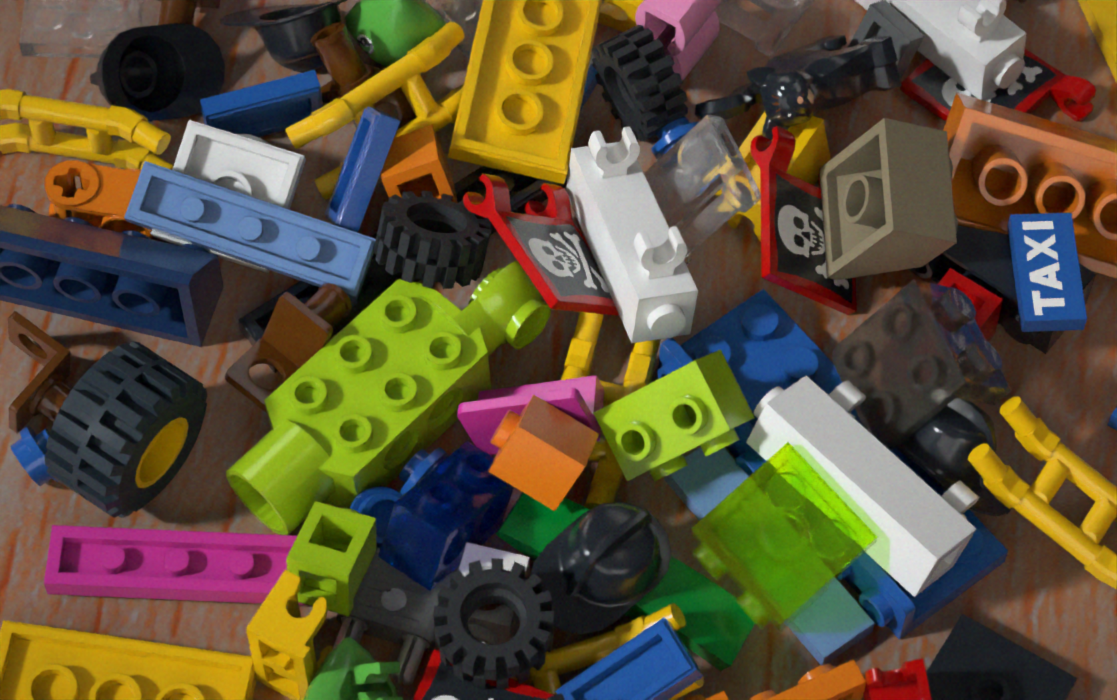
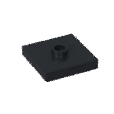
M963 613L926 671L932 700H1066L1077 681V677Z

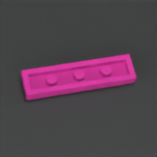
M52 525L44 586L47 594L262 604L284 570H287L286 558L297 536Z

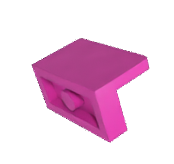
M597 375L479 391L478 401L464 402L458 406L457 417L480 455L489 456L496 455L499 450L498 447L490 443V440L506 413L512 410L520 415L533 394L599 434L597 441H600L601 428L593 413L603 408L604 388Z

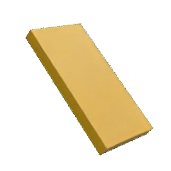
M602 0L482 1L447 158L564 184Z
M3 620L1 626L0 700L253 699L257 679L251 656Z

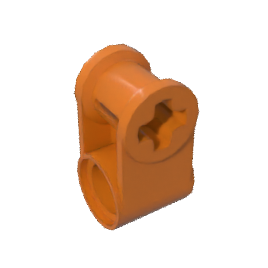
M66 160L57 163L48 171L45 177L44 188L51 202L49 206L50 217L64 220L68 218L67 210H70L72 217L83 219L94 227L120 233L128 230L137 231L153 240L152 230L129 223L124 219L141 173L140 169H119L88 164L79 160ZM75 176L80 178L81 188L76 187Z

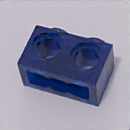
M466 441L395 501L378 557L431 591L460 565L466 543L481 546L498 531L503 522L514 487L488 472L494 461L491 455Z

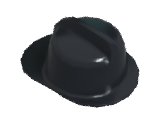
M331 0L321 4L255 8L226 15L220 18V23L227 26H254L270 56L277 63L293 71H308L325 66L316 48L313 47L310 41L312 36L326 26L341 22L339 5L348 0Z
M172 23L133 27L119 32L108 43L98 61L97 71L90 75V83L99 87L100 93L109 105L133 109L147 117L148 122L189 117L202 112L200 99L219 95L224 84L225 63L220 47L209 33L195 25Z
M937 384L928 391L913 414L897 415L888 422L887 436L893 446L908 459L919 465L945 492L956 482L961 481L979 497L978 501L970 509L980 514L991 516L1005 515L1012 510V508L1009 509L994 497L984 485L983 477L968 460L970 452L980 444L986 443L996 452L997 443L994 422L979 406L948 386Z
M602 503L582 514L546 545L534 561L530 575L531 577L535 573L542 580L543 592L549 590L552 598V611H554V627L560 631L580 635L599 632L618 621L645 595L653 590L668 572L672 555L669 537L657 518L646 509L628 503Z

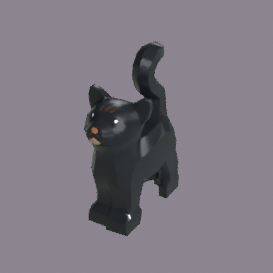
M845 35L828 36L818 39L814 43L779 54L769 59L765 67H756L747 71L751 82L736 88L732 94L696 104L695 115L704 123L717 122L749 111L751 106L756 103H763L766 119L762 132L764 137L772 140V128L775 126L788 130L792 126L809 121L815 111L831 109L846 104L869 91H887L902 86L896 64L898 58L892 37L876 36L862 41L859 45L842 49L843 46L847 45Z

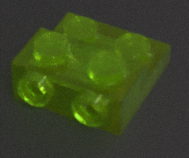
M789 442L691 528L693 538L700 544L692 551L698 562L717 581L727 573L743 591L736 599V602L759 628L762 629L771 621L780 632L829 589V584L874 545L878 538Z

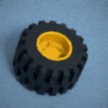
M139 342L124 343L117 346L112 352L106 353L87 370L62 404L46 445L45 465L48 467L47 472L53 478L114 518L117 516L120 518L127 517L134 511L137 512L153 500L171 482L192 451L206 413V388L203 387L201 382Z

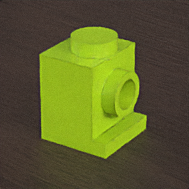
M317 501L314 502L286 558L287 571L301 577L302 584L297 595L299 603L313 606L320 597H324L326 599L327 611L349 617L353 609V599L376 553V518L360 514L350 508H338Z

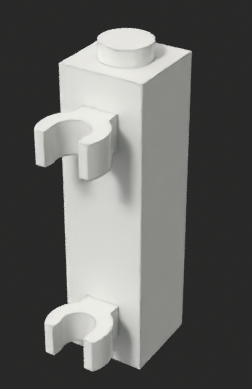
M855 0V1H856L858 4H860L863 8H865L866 10H868L870 4H873V3H876V2H879V1H882V0ZM886 0L925 36L917 51L977 99L984 100L999 87L1002 89L1009 87L1022 73L1025 65L1023 57L1027 33L1003 15L1007 5L1006 0Z
M630 126L623 127L620 142L606 144L601 131H593L589 138V146L571 148L566 192L569 195L570 204L631 343L689 335L691 333L698 289L684 261L687 254V246L678 227L673 226L669 228L637 160L640 146Z
M807 375L786 390H783L780 386L773 388L762 398L754 410V415L758 420L746 443L914 597L950 570L976 531V528L966 520L967 517L963 513L972 507L979 497L961 481L952 485L942 496L936 493L855 420V416L851 411L864 402L867 396L849 380L838 385L829 395Z

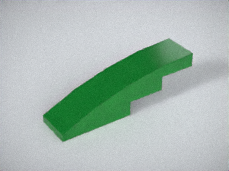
M522 492L495 535L523 555L530 557V560L534 562L546 545L590 509L564 497L557 509L553 511ZM673 556L670 559L668 572L658 585L624 614L631 620H635L642 615L648 616L675 603L685 617V626L676 631L684 645L720 671L732 665L761 615L722 587Z

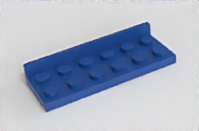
M764 288L683 344L679 345L673 338H669L660 344L657 371L659 379L701 357L721 349L753 415L758 403L773 388L780 386L783 390H786L806 375L828 395L838 385L848 380ZM867 399L851 411L855 416V420L940 496L945 493L919 465L908 459L893 446L887 436L888 421ZM755 415V418L734 428L740 440L726 446V448L736 458V463L746 472L758 488L762 487L777 503V510L798 534L803 532L818 549L819 559L836 579L842 580L844 578L857 592L863 610L873 622L880 627L886 625L899 640L1006 560L1008 550L973 512L967 509L963 514L967 517L966 520L976 528V531L954 566L914 597L746 443L758 420Z

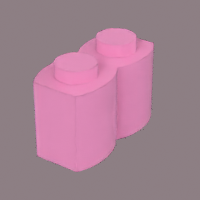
M643 0L636 10V26L643 25L644 29H650L653 32L654 41L659 39L664 45L663 53L665 56L670 54L675 63L672 65L674 73H679L682 81L719 34L720 25L715 9L722 0Z

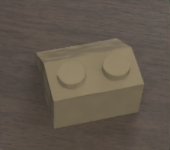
M883 118L819 168L827 278L841 280L923 267L957 243L958 220L954 213L951 183L953 165L949 158L947 131Z

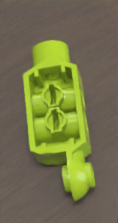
M514 261L505 268H498L488 274L478 284L470 297L469 305L463 310H460L438 291L423 287L422 283H409L398 279L270 394L264 402L271 430L226 470V477L230 486L249 511L276 534L289 535L307 518L315 501L350 508L353 500L362 491L372 487H386L418 451L421 449L426 450L458 420V406L460 403L478 401L479 391L491 389L488 357L501 345L507 343L514 349L520 350L535 340L546 326L551 315V308L543 300L542 295L519 262Z

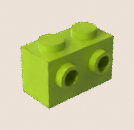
M721 349L701 357L593 413L626 480L629 481L649 471L654 482L688 466L683 453L699 445L706 457L740 440L734 428L755 418Z

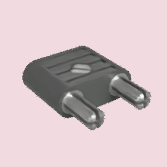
M376 548V553L353 599V609L349 617L338 614L336 617L342 626L333 649L347 637H351L359 643L362 634L400 644L402 648L397 661H400L401 673H392V678L400 683L403 677L404 685L412 684L424 651H431L435 647L434 605L438 606L437 594L442 585L450 588V576L454 572L439 565Z

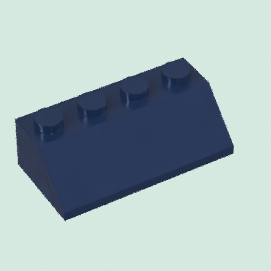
M10 204L7 207L0 205L1 301L202 347L224 287L218 255L211 254L206 249L193 244L176 246L155 241L137 231L128 230L120 233L94 227L91 223L80 218L68 217L63 220L37 214L32 209L19 204Z

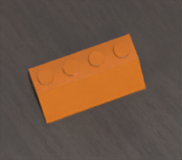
M956 92L943 131H947L949 158L953 165L951 183L954 213L957 216L958 226L1008 234L1007 225L1010 214L1071 213L1079 263L1093 272L1117 278V141Z

